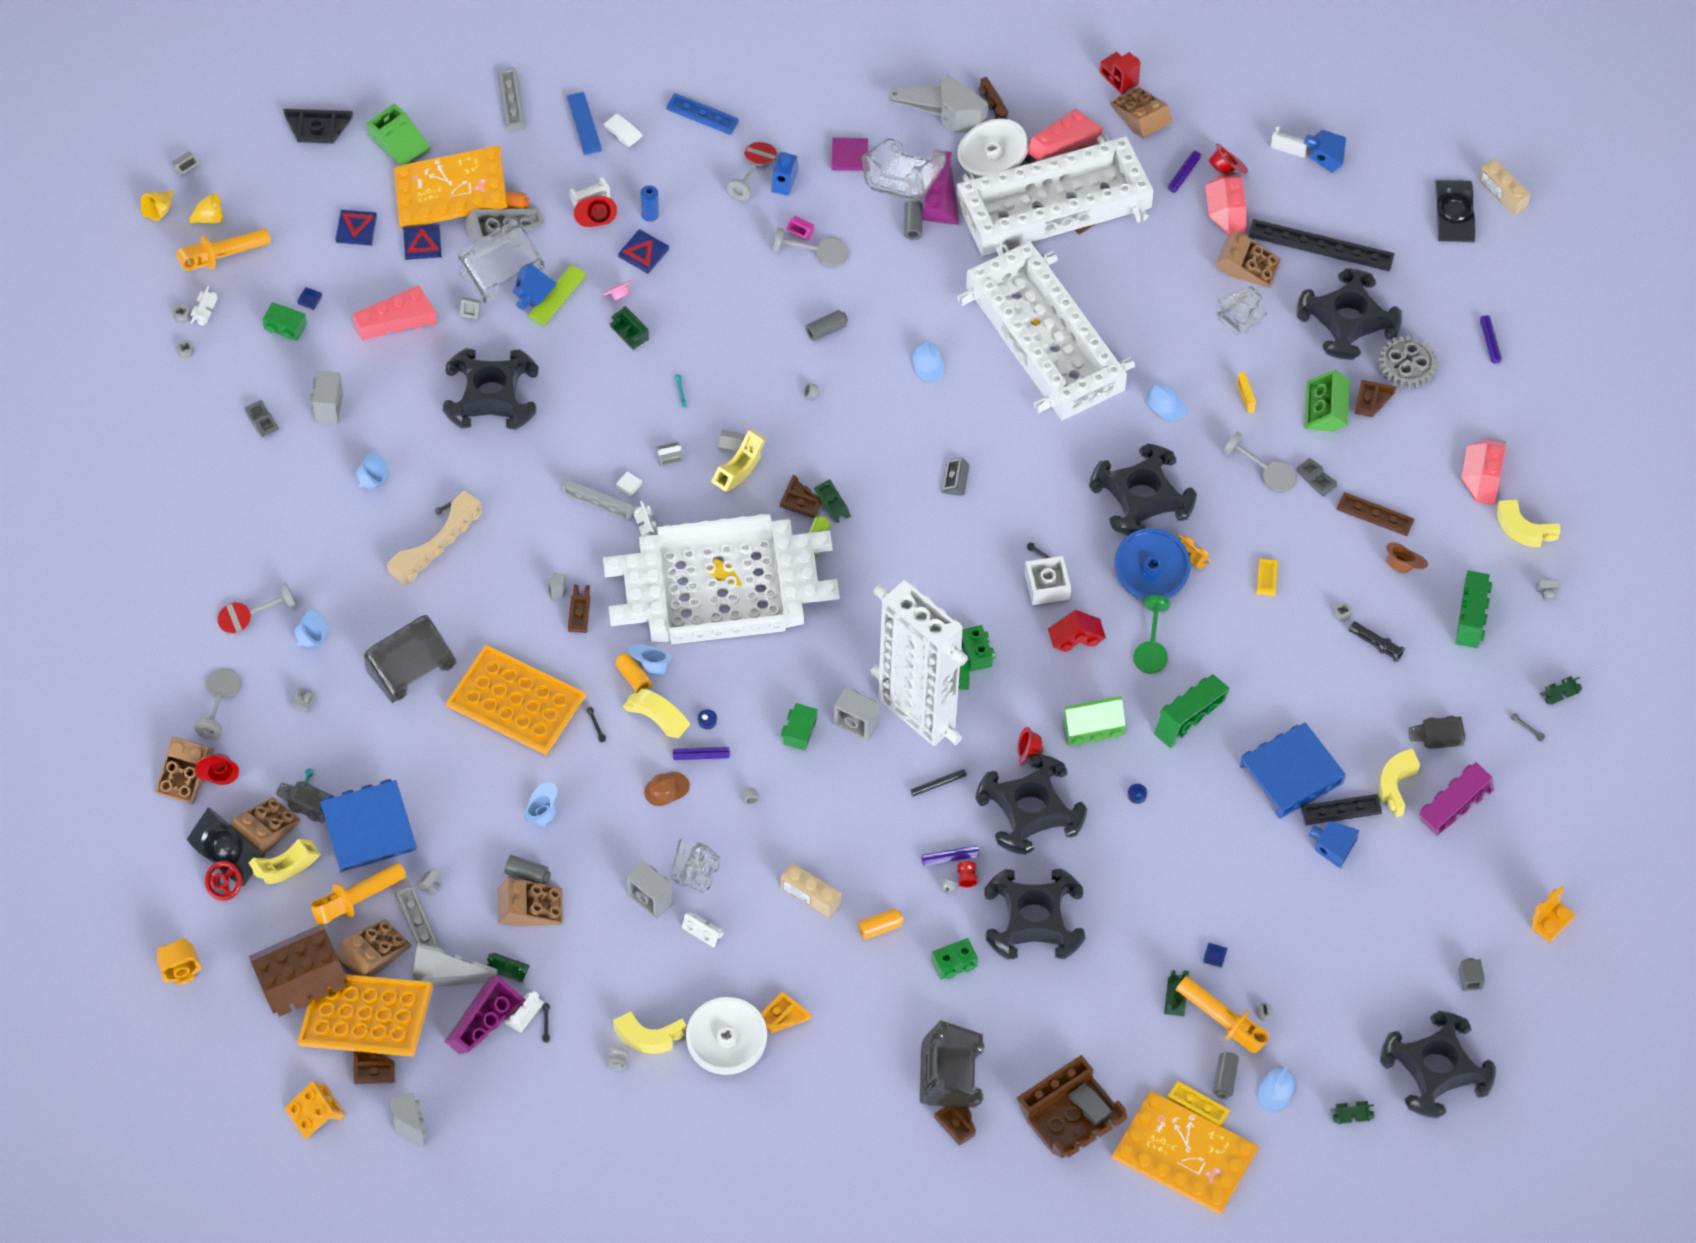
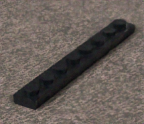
M1256 219L1252 220L1248 234L1249 238L1389 272L1395 255L1392 252Z

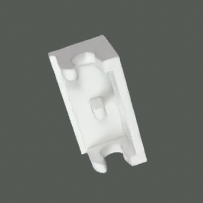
M1276 127V131L1272 136L1271 148L1305 158L1309 146L1304 144V139L1281 133L1280 127Z
M601 177L598 184L577 192L573 188L569 189V197L574 206L579 201L598 196L610 198V187L605 179Z

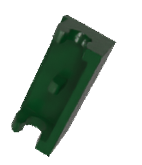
M626 306L622 307L620 311L611 317L614 321L610 323V327L632 350L649 340V329Z
M830 479L814 488L829 515L836 523L839 522L838 518L842 515L846 519L851 517L848 507Z
M1175 970L1171 971L1167 981L1164 1014L1184 1016L1187 998L1175 989L1186 975L1189 977V971L1184 970L1182 975H1176Z

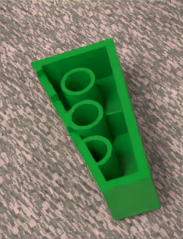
M1467 570L1455 641L1457 645L1478 648L1479 642L1484 640L1485 630H1483V625H1486L1488 615L1485 614V609H1488L1490 602L1487 594L1491 593L1492 582H1489L1490 574Z
M1214 674L1208 678L1204 677L1197 686L1190 687L1184 695L1177 696L1173 703L1170 705L1166 704L1161 709V716L1154 735L1171 749L1175 745L1177 737L1183 738L1188 733L1187 731L1191 728L1192 724L1197 726L1205 714L1209 715L1226 700L1230 688Z

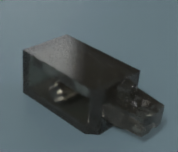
M1462 716L1431 717L1423 720L1421 725L1412 726L1408 729L1409 740L1421 741L1428 749L1463 746L1466 737Z
M303 781L297 782L295 786L281 782L276 795L287 802V807L291 811L302 813L314 822L319 821L323 823L325 818L322 808H320V801H323L324 797L331 794Z

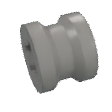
M620 1047L610 1048L608 1050L610 1059L607 1061V1067L616 1071L625 1070L627 1068L626 1059L628 1058V1051Z

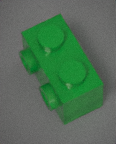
M272 302L263 317L264 329L269 333H276L286 339L298 341L307 325L306 314Z
M982 625L962 629L961 646L964 654L968 656L967 662H969L970 672L992 667L993 659L995 658L993 647L990 648L988 644L990 642L989 634L987 631L984 632Z
M795 703L793 710H789L787 726L784 725L782 728L783 745L806 751L818 719V709Z
M969 938L931 952V962L940 980L945 978L951 979L958 973L970 972L977 967L978 957Z

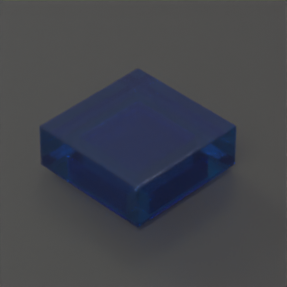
M305 287L297 303L315 310L322 298V293Z
M1208 942L1203 963L1222 968L1228 948Z

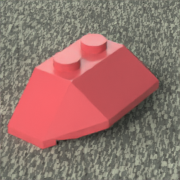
M1221 174L1205 185L1208 216L1227 235H1231L1236 230L1246 235V203L1243 179L1240 174Z
M1486 438L1467 446L1461 479L1476 502L1495 505L1506 448L1505 441Z

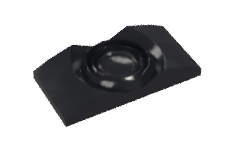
M1435 180L1438 241L1475 242L1472 181Z
M209 807L186 839L199 854L211 862L228 861L233 863L242 875V886L246 885L253 874V869L249 862L253 858H264L266 855ZM219 867L222 873H226L229 869L227 867ZM233 873L230 878L236 882V876Z

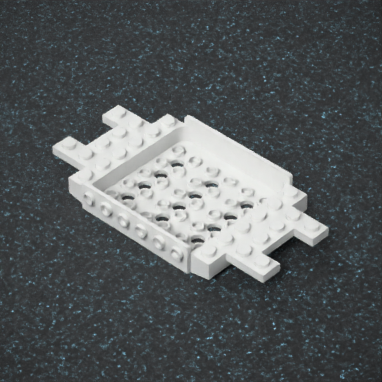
M758 514L749 517L740 516L732 519L722 518L715 521L705 520L698 523H682L681 525L672 526L664 525L657 528L658 535L639 537L641 553L603 557L605 577L624 575L628 603L609 606L611 626L649 622L651 642H671L672 645L786 631L785 628L804 624L803 603L840 599L837 579L818 581L814 553L833 551L830 531L792 535L790 519L771 521L770 514ZM753 553H760L762 557L759 560H753L751 555ZM716 557L724 559L723 569L725 571H735L742 582L741 587L736 585L737 580L733 576L727 577L725 581H718L714 576L707 574L713 573L716 570L713 563ZM677 562H684L686 567L677 569L675 565ZM730 564L732 567L726 568L725 565ZM755 569H762L764 574L762 576H755L753 571ZM680 578H686L688 583L686 585H679L677 581ZM728 580H734V583L732 584ZM758 585H764L766 590L759 593L755 588ZM724 589L728 591V595L720 597L717 595V592ZM682 594H688L690 599L683 602L679 597ZM765 601L768 603V607L760 609L757 604ZM722 606H728L730 611L728 613H721L719 609ZM689 610L692 612V615L689 618H684L681 613Z

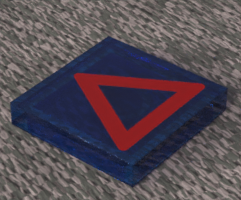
M340 210L335 238L336 243L372 246L377 212Z
M440 224L403 227L405 260L442 257Z
M639 229L621 249L618 257L649 274L667 253L669 245Z

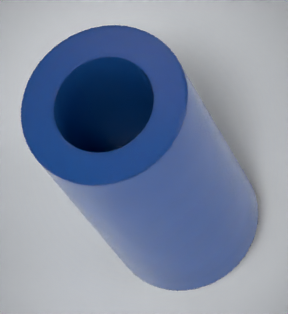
M648 185L640 191L641 217L645 221L652 222L659 217V195L656 187Z

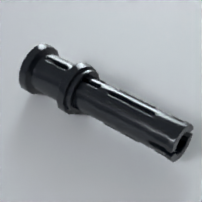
M1356 621L1349 628L1350 633L1375 646L1381 654L1385 653L1393 658L1394 662H1398L1405 651V647H1399L1391 642L1390 638H1382Z

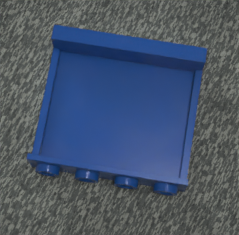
M1306 722L1293 726L1290 731L1284 734H1278L1274 740L1262 743L1252 752L1247 751L1242 755L1240 768L1246 767L1277 807L1275 814L1279 819L1301 808V805H1306L1344 784L1346 776L1345 772Z
M386 779L381 781L380 785H365L359 791L348 790L343 792L341 796L334 797V795L324 797L323 801H320V808H322L340 872L416 851L417 846L397 780Z

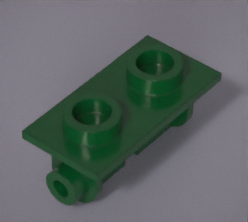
M1570 676L1562 679V684L1558 686L1555 683L1544 687L1546 691L1540 693V695L1545 693V702L1553 705L1564 700L1562 692H1564L1566 698L1579 694L1582 687L1579 683L1577 684L1576 680L1580 679V677L1573 679Z
M494 952L492 954L489 953L487 961H489L487 966L497 969V974L519 982H523L530 967L529 964Z
M1368 1101L1356 1102V1106L1348 1107V1103L1336 1104V1108L1330 1109L1336 1112L1335 1115H1332L1333 1123H1352L1351 1115H1355V1122L1370 1121L1374 1119V1112L1370 1111L1369 1107H1373L1374 1104L1368 1105Z

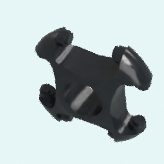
M1346 268L1338 274V278L1341 282L1348 283L1347 285L1320 297H1315L1312 289L1303 290L1299 297L1296 311L1297 318L1300 321L1306 322L1309 320L1310 315H1313L1330 330L1336 341L1328 340L1322 344L1326 355L1338 359L1354 360L1359 357L1361 351L1358 346H1351V344L1360 337L1382 329L1385 330L1384 335L1388 340L1397 337L1402 324V310L1393 306L1389 312L1385 311L1368 295L1363 286L1372 288L1376 285V279L1372 273ZM1343 308H1352L1357 310L1362 316L1348 319L1341 316L1337 311Z
M465 348L447 362L445 371L448 376H454L458 372H462L467 378L466 390L461 401L454 403L451 400H446L443 403V412L459 428L471 427V418L469 416L497 415L509 417V419H506V428L517 430L528 423L536 414V404L534 402L520 404L514 395L521 374L526 373L529 377L535 378L539 372V367L535 361L521 349L510 351V360L480 361L474 360L476 359V350ZM490 382L499 383L504 386L501 391L492 394L482 393L477 390L481 385Z
M1149 443L1139 448L1140 455L1148 459L1135 466L1110 471L1111 464L1109 460L1099 461L1094 468L1089 488L1095 494L1099 493L1102 488L1109 490L1122 506L1126 516L1123 518L1117 515L1110 517L1109 523L1116 532L1128 536L1135 531L1147 529L1144 524L1140 523L1141 521L1166 512H1175L1178 521L1187 520L1196 504L1197 492L1192 487H1189L1181 495L1166 479L1161 466L1164 464L1172 466L1177 460L1174 452L1165 447ZM1137 485H1146L1153 488L1156 494L1146 498L1138 497L1129 489Z
M1037 753L1029 758L1030 766L1035 769L1039 768V770L1022 779L998 783L999 776L996 771L986 772L976 791L975 800L980 806H985L989 803V800H993L1006 814L1013 833L1008 834L1007 832L999 831L995 834V839L999 846L1017 854L1026 855L1034 850L1033 843L1026 838L1039 831L1065 826L1064 833L1066 837H1076L1086 819L1088 809L1083 802L1076 803L1074 808L1069 810L1053 789L1050 777L1054 775L1060 778L1066 776L1067 768L1065 764L1056 758ZM1025 797H1035L1042 800L1046 808L1040 812L1030 813L1020 809L1016 803Z
M1062 868L1051 870V879L1054 880V883L1038 885L1013 883L1012 880H1015V870L1004 869L995 875L984 888V896L988 900H993L998 894L1002 895L1006 900L1010 921L1008 928L1004 932L999 933L996 929L987 930L986 941L991 948L1007 960L1018 958V948H1015L1013 944L1027 942L1059 944L1058 948H1055V958L1065 960L1076 952L1086 939L1085 931L1083 928H1076L1072 932L1066 930L1060 912V902L1065 894H1070L1074 899H1081L1083 897L1082 885L1070 873ZM1034 904L1047 909L1050 916L1043 921L1033 922L1023 918L1019 911L1027 905Z
M1438 1011L1430 1016L1433 1025L1443 1027L1438 1032L1427 1038L1410 1043H1401L1402 1036L1399 1031L1390 1032L1384 1041L1380 1054V1063L1385 1069L1394 1066L1395 1059H1397L1416 1080L1422 1096L1419 1098L1417 1095L1407 1096L1404 1100L1408 1110L1436 1119L1446 1113L1445 1106L1434 1101L1438 1096L1457 1087L1476 1084L1474 1092L1478 1098H1483L1489 1095L1496 1076V1065L1490 1059L1482 1063V1067L1475 1065L1462 1049L1455 1031L1463 1034L1469 1033L1472 1029L1468 1020L1460 1015L1446 1011ZM1432 1054L1442 1055L1451 1061L1454 1069L1446 1073H1436L1428 1069L1423 1062V1058Z

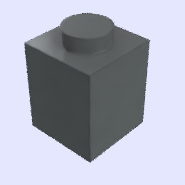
M1467 958L1462 960L1459 966L1462 991L1482 990L1485 979L1481 959Z

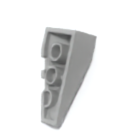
M539 208L472 209L465 222L469 237L477 241H498L544 224Z
M423 944L417 945L413 969L414 981L432 982L433 987L486 983L488 979L498 976L497 969L476 961L465 962V960L461 959L462 956L456 954L454 957L443 954V949Z

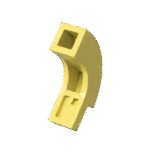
M752 429L748 430L736 455L728 463L718 466L711 482L725 492L740 485L762 456L760 452L766 438Z
M1518 500L1498 502L1496 512L1499 524L1503 531L1514 541L1530 547H1540L1544 540H1558L1561 530L1560 523H1531L1521 515Z
M642 688L639 693L634 692L623 705L627 712L641 713L651 718L668 737L680 738L690 725L685 716L672 703L647 689Z
M1413 749L1396 754L1387 762L1382 771L1379 784L1381 803L1388 802L1390 811H1393L1396 817L1402 816L1405 810V804L1397 784L1404 778L1417 775L1420 764Z
M298 839L283 854L270 859L253 858L249 864L255 876L263 878L266 884H275L301 873L321 854L312 840Z
M631 1011L613 1020L614 1030L619 1038L630 1048L643 1053L656 1054L673 1049L672 1041L679 1040L686 1034V1024L683 1019L657 1030L647 1029L640 1025Z

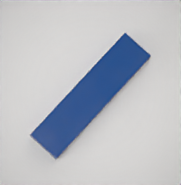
M580 92L567 95V101L584 155L602 151L585 93Z
M676 93L673 94L666 106L668 111L729 135L732 134L739 122V118Z

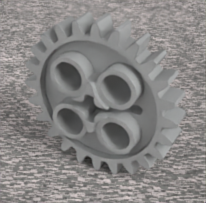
M1400 335L1398 341L1392 338V343L1387 341L1386 346H1382V350L1379 353V371H1383L1382 377L1388 376L1387 382L1393 380V386L1399 383L1401 389L1404 385L1407 386L1408 390L1411 385L1415 389H1417L1418 384L1424 387L1425 382L1430 383L1431 378H1435V373L1438 370L1439 360H1437L1438 354L1434 353L1435 349H1429L1430 343L1423 344L1424 339L1417 341L1416 336H1414L1413 340L1410 339L1409 335H1407L1406 339H1403Z

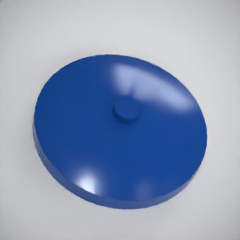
M1155 528L1141 529L1128 535L1119 545L1114 559V570L1120 585L1129 594L1140 600H1144L1145 597L1152 595L1163 596L1168 599L1172 598L1185 586L1191 569L1190 557L1184 544L1173 534Z

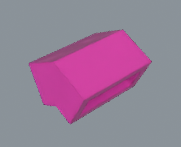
M794 216L793 219H790L786 230L804 239H809L814 233V224Z

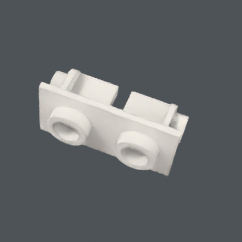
M207 286L204 292L200 291L197 297L198 306H194L190 313V316H193L191 324L194 320L198 321V324L202 326L208 322L212 312L210 310L214 308L218 299L215 292H207L209 286Z
M640 501L642 507H635L633 515L638 525L645 523L639 526L641 535H658L657 528L659 525L653 519L655 515L650 505L647 506L643 501Z
M686 913L682 928L715 948L717 939H721L724 935L722 929L711 923L706 925L707 920L698 916L697 913Z
M535 991L527 993L524 997L526 1001L523 1003V1006H520L514 1014L508 1017L505 1024L522 1033L544 1004L542 1000L538 999L539 994Z

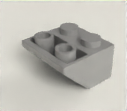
M413 1093L389 1098L396 1134L418 1147H424L423 1139L427 1137L419 1100H415Z

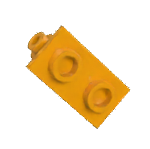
M1180 534L1178 535L1188 554H1191L1189 556L1191 564L1197 569H1203L1206 565V560L1211 562L1207 557L1209 555L1207 551L1202 547L1197 549L1194 546L1195 542L1187 535L1185 538Z

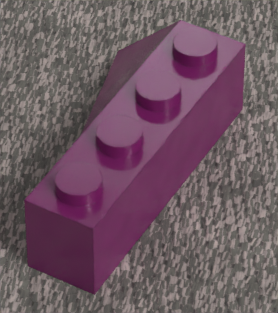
M934 150L923 209L924 221L959 225L951 164L952 152Z
M1477 762L1473 765H1468L1459 778H1454L1444 792L1440 791L1434 797L1435 800L1431 804L1424 805L1420 810V820L1436 836L1456 821L1458 814L1461 816L1467 813L1473 802L1478 804L1483 800L1482 797L1486 792L1491 794L1494 791L1493 777Z
M499 976L488 979L444 1042L458 1054L471 1051L490 1032L500 1026L505 1019L514 1014L520 1006H523L526 999Z

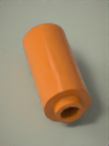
M506 191L507 208L503 209L529 208L530 198L527 197L526 193Z

